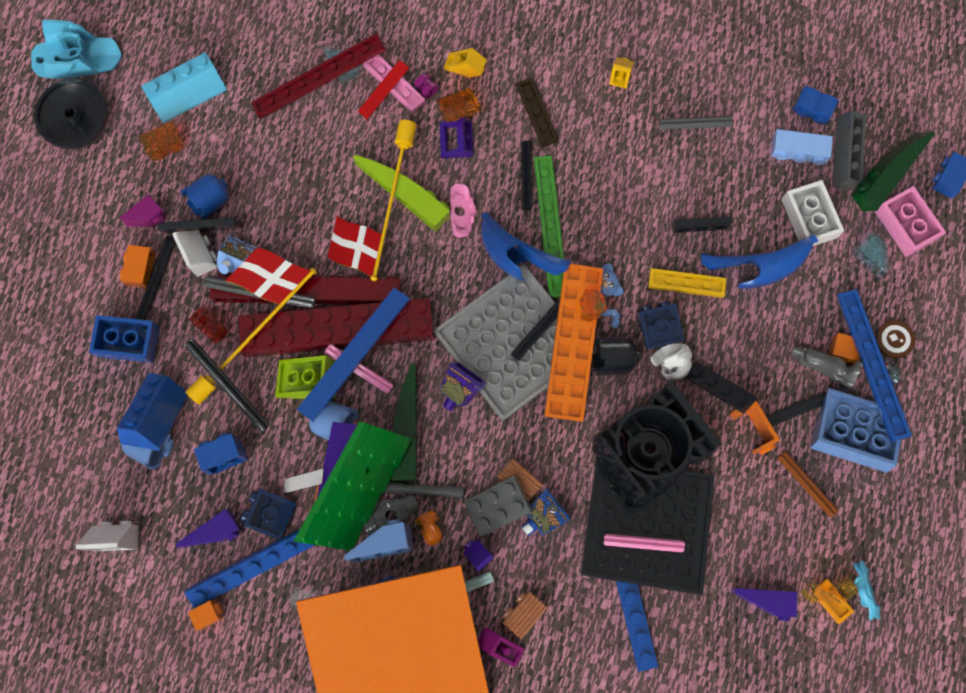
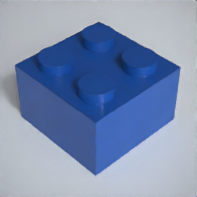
M229 433L217 436L218 439L212 442L210 440L204 441L199 444V447L194 449L201 471L210 475L217 474L248 460L241 439Z

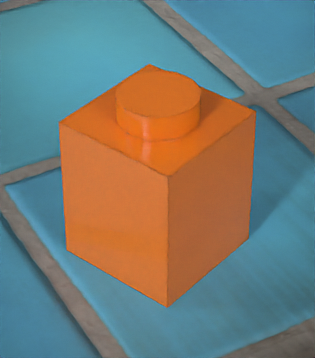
M210 600L188 612L196 631L203 630L223 619L221 615L223 609L220 603H216L215 600Z

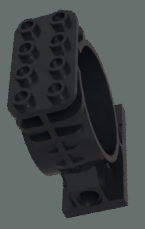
M670 381L662 390L651 396L648 405L633 409L619 421L616 420L612 426L606 427L600 434L597 433L592 440L593 446L591 448L596 456H600L603 459L605 468L616 476L617 484L621 488H625L629 493L628 498L634 505L638 504L641 506L646 500L651 499L656 493L662 491L681 476L688 464L698 465L705 459L713 456L722 443L676 385ZM621 432L628 440L626 447L627 458L635 468L630 467L625 460L623 453L625 439L620 435ZM671 443H672L673 449H674V457H673L672 463H673V465L675 466V468H674V467L672 466V464L669 462V460H670V458H671V455H672ZM645 447H651L654 453H647Z

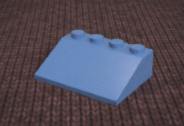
M828 388L813 431L810 448L886 473L897 466L901 440L890 442L877 404Z
M400 519L388 521V525L382 526L348 552L344 558L347 561L361 562L415 551L411 527L400 521Z

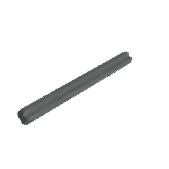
M206 276L203 281V285L207 288L260 298L239 285L225 282L224 279ZM294 294L286 303L314 308L315 298Z

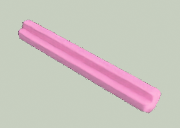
M332 344L325 350V354L334 360H337L343 352ZM362 363L354 370V373L385 393H389L393 388L391 382Z
M617 534L604 535V545L672 552H683L685 549V542L680 540Z

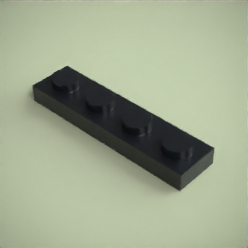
M697 361L693 363L689 373L685 376L688 381L743 414L757 400L752 393Z

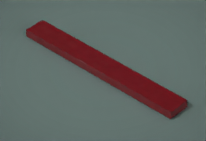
M375 33L251 102L258 118L262 119L386 51L378 33Z

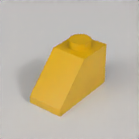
M473 48L449 53L443 69L470 78L481 76L487 59Z
M616 57L609 84L627 89L634 62L627 58Z

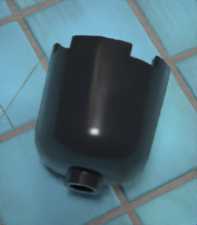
M596 337L593 346H597L596 354H593L592 357L594 372H597V376L629 374L634 370L636 363L640 361V352L636 350L635 344L627 338Z

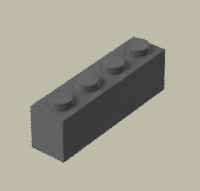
M851 110L837 118L832 184L834 188L849 191L856 188L863 180L867 119L865 114Z

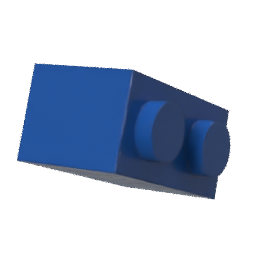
M953 152L949 157H944L940 164L942 169L933 177L932 181L935 183L931 188L951 199L960 192L966 180V157L956 152Z

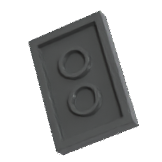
M516 475L463 501L480 537L533 512Z

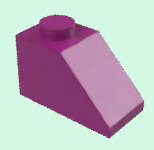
M148 194L119 218L129 227L153 228L157 224L163 223L167 215Z
M484 627L477 640L480 649L513 667H516L525 650L487 627Z

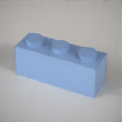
M777 129L772 136L771 157H776L778 160L793 159L798 163L808 161L813 162L815 165L826 164L831 158L833 136Z

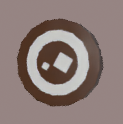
M893 320L884 323L877 330L875 338L882 355L892 359H899L912 352L915 346V335L907 324Z

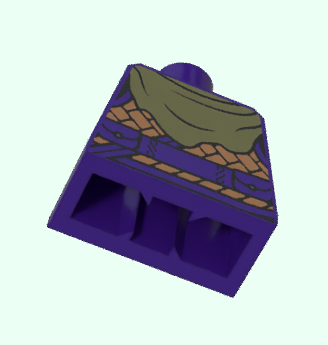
M460 362L450 363L440 388V392L447 397L443 407L453 411L456 404L460 407L468 405L487 382Z

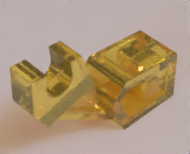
M846 578L829 588V592H824L815 583L810 584V587L813 589L812 594H808L806 589L800 591L804 599L811 603L816 601L845 603L859 592L850 578ZM840 588L844 596L838 597V595H835V591H838Z

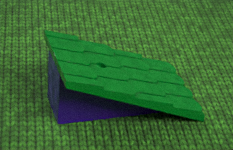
M332 422L323 465L322 484H319L316 501L294 542L347 551L354 548L364 524L368 523L381 493L386 490L395 468L399 467L411 438L364 422H359L358 425Z

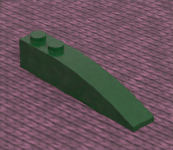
M934 131L917 133L904 140L883 156L867 172L866 177L857 185L856 190L851 195L862 212L878 211L935 135Z
M411 363L403 383L394 418L393 432L411 438V441L399 467H396L391 477L393 482H417V366L415 363Z

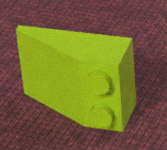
M326 355L279 360L275 397L305 399L336 360Z

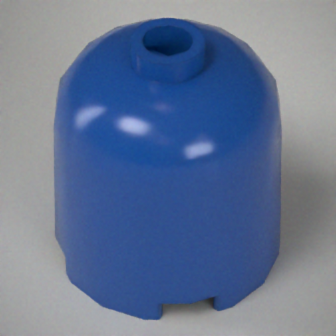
M212 174L202 176L180 191L182 196L186 195L188 198L186 203L197 217L200 215L201 220L207 219L224 206L229 199L228 185L223 178L218 179Z

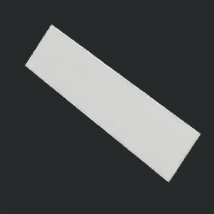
M324 469L285 479L283 493L322 484Z

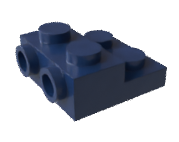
M670 301L658 303L659 307L652 308L651 305L640 307V311L636 312L646 350L685 341L676 303L670 304Z
M257 488L256 491L253 490L248 499L251 502L249 509H244L240 520L243 522L241 525L280 540L296 503Z

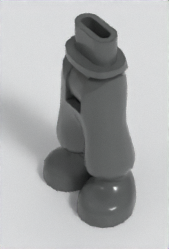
M794 347L790 357L798 359L799 364L819 371L832 381L842 383L850 389L855 383L864 363L858 360L851 367H846V361L839 357L814 349L806 350V347L804 349Z

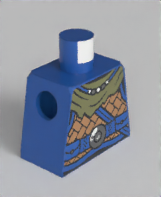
M546 489L532 504L533 512L526 515L529 521L521 526L527 536H530L536 530L543 536L565 524L571 518L549 490Z

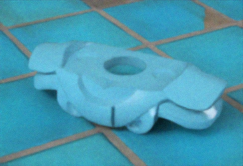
M861 560L859 563L854 562V568L859 574L854 583L858 586L857 589L861 598L860 603L862 606L869 608V620H873L874 617L881 619V608L876 602L868 575L869 568L864 560Z

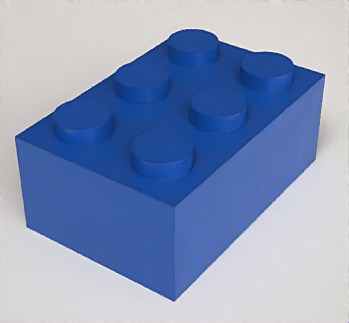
M96 315L89 353L99 358L153 363L160 326L148 320Z

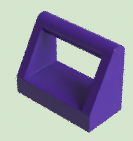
M460 116L439 123L442 159L474 156L473 131L470 120ZM457 127L458 148L448 151L447 128Z

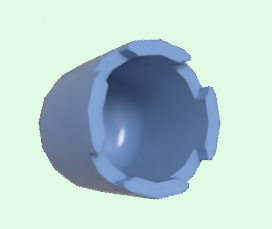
M330 401L314 422L309 420V426L314 434L329 441L332 422L354 424V420H358L359 416L357 410Z
M168 434L160 451L121 444V448L128 457L154 470L162 465L159 462L164 456H169L174 441L170 439L171 434Z

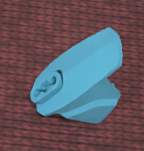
M42 20L46 42L37 44L31 51L32 70L39 77L54 79L75 78L111 71L116 68L122 57L119 47L112 38H97L81 25L63 20Z

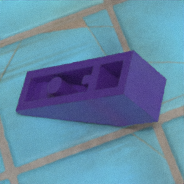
M224 509L175 545L177 548H187L227 540L231 542L239 537V532L243 529L232 512Z
M731 588V593L771 616H778L780 621H790V617H797V592Z

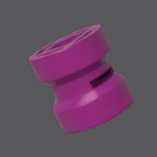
M428 73L421 74L414 82V86L422 91V95L426 99L432 97L439 90V86L436 82L431 81Z

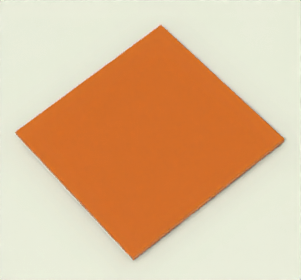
M461 564L296 601L317 693H489Z

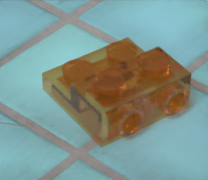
M471 88L436 99L439 112L446 122L457 121L459 118L474 115L482 110Z

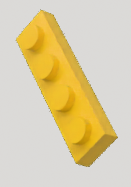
M651 268L648 288L724 298L726 278Z

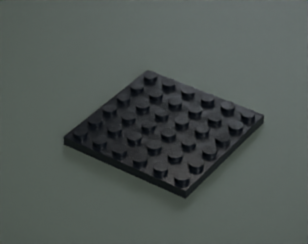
M596 456L580 576L702 596L715 475L684 470L675 481L639 506L638 504L634 505L628 498L629 493L625 488H621L617 484L616 476L605 468L603 459ZM626 461L630 467L635 468L630 461ZM617 534L680 540L685 542V549L683 552L609 546L604 545V535Z

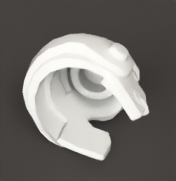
M682 343L664 346L657 350L650 358L655 367L661 364V373L666 379L672 381L685 377L692 367L690 360L692 357L691 349Z

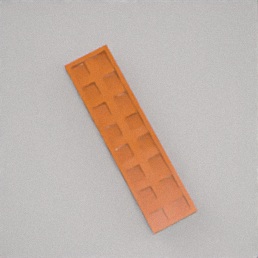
M570 264L568 270L563 272L544 417L578 422L584 421L598 314L596 306L598 307L603 276L602 268Z

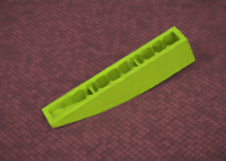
M354 155L355 165L391 194L396 171L373 160ZM399 173L394 197L437 232L451 217L450 207L443 201L440 203L432 191H426L423 187Z

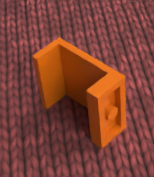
M757 401L744 414L736 409L730 413L733 420L748 414L765 442L764 445L753 450V454L760 452L763 455L776 448L775 443L780 441Z

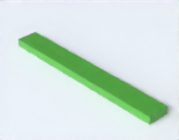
M552 155L534 157L544 252L564 259ZM546 272L549 296L552 299L560 298L563 273L555 276Z

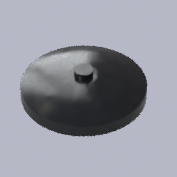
M65 79L51 85L38 99L34 111L35 125L40 135L51 145L61 149H78L92 143L102 133L108 120V104L104 95L88 81Z

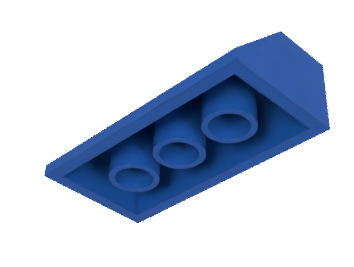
M148 373L117 426L120 444L160 451L188 397L185 390L168 376Z

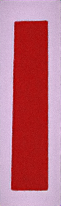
M401 60L396 63L358 110L366 120L409 69Z

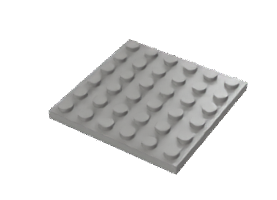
M524 264L519 268L525 281L517 280L508 275L433 330L434 334L456 362H460L487 382L480 393L502 422L548 388L557 318L519 361L511 356V352L555 304Z

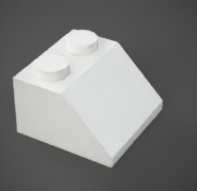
M199 230L172 233L187 267L197 277L218 268L216 264L217 256L213 250L210 251L208 246L211 243L206 234L202 235Z

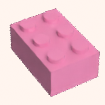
M914 186L885 201L878 211H874L905 257L914 254L946 234V231Z

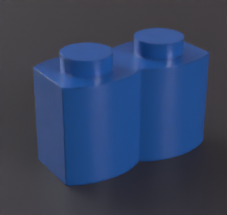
M804 86L793 111L801 117H810L817 124H827L839 100L814 88Z

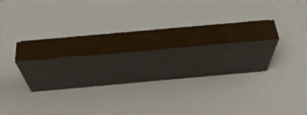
M533 78L515 83L541 148L559 142Z

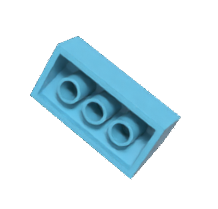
M206 52L141 85L163 124L227 90Z

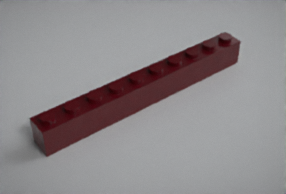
M219 273L217 276L211 277L226 280L229 275ZM312 275L295 294L314 297L315 304L359 305L380 303L384 301L393 288L402 293V283L400 279L394 276H388L386 279H379L377 277V281H372L371 276L367 278H360L359 276L341 278V276L332 275L330 278H322L320 275ZM210 288L209 298L217 303H273L262 298Z

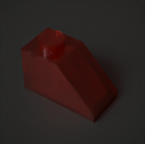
M203 306L189 318L214 344L223 340L229 331Z

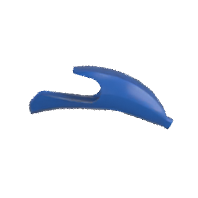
M488 212L481 215L483 219L481 238L485 250L494 263L511 277L525 281L521 275L522 271L517 265L526 261L555 276L568 270L571 264L570 260L547 254L517 239L505 231Z
M812 234L807 238L770 253L731 256L701 253L700 260L711 271L753 264L758 268L759 276L754 280L738 284L737 287L738 289L758 288L776 283L793 274L803 265L811 252L813 244L817 243L818 239Z

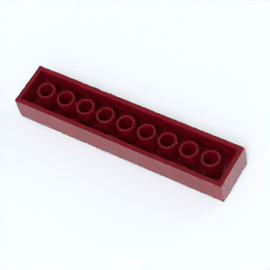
M430 298L410 300L374 346L434 340ZM382 302L277 312L245 345L240 353L247 358L323 351L330 344L339 349H345ZM271 313L238 316L240 345Z

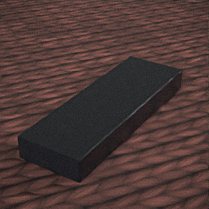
M729 216L675 220L672 230L674 233L728 230L732 224V218Z

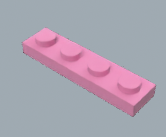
M380 55L363 63L364 68L380 83L392 70V67ZM403 77L390 91L412 114L426 103L425 98Z

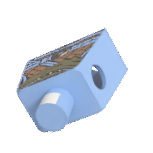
M229 235L218 251V270L222 274L233 273L258 247Z

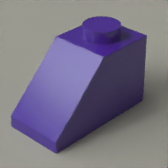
M471 540L463 547L465 549L463 554L478 572L494 559L479 540L475 542Z

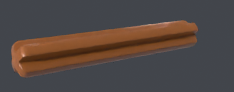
M785 451L779 455L778 460L829 517L835 516L839 509L788 452Z

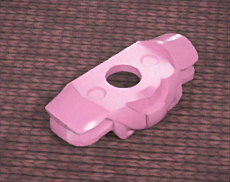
M455 184L450 189L451 226L456 237H466L469 235L472 229L471 224L474 223V216L476 214L473 197H470L469 188L463 184ZM456 207L464 209L463 216L455 214L454 210Z

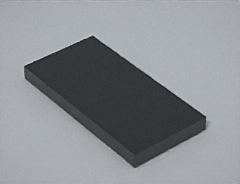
M235 218L166 222L159 223L157 226L158 231L172 234L174 232L194 230L208 232L242 229V222Z

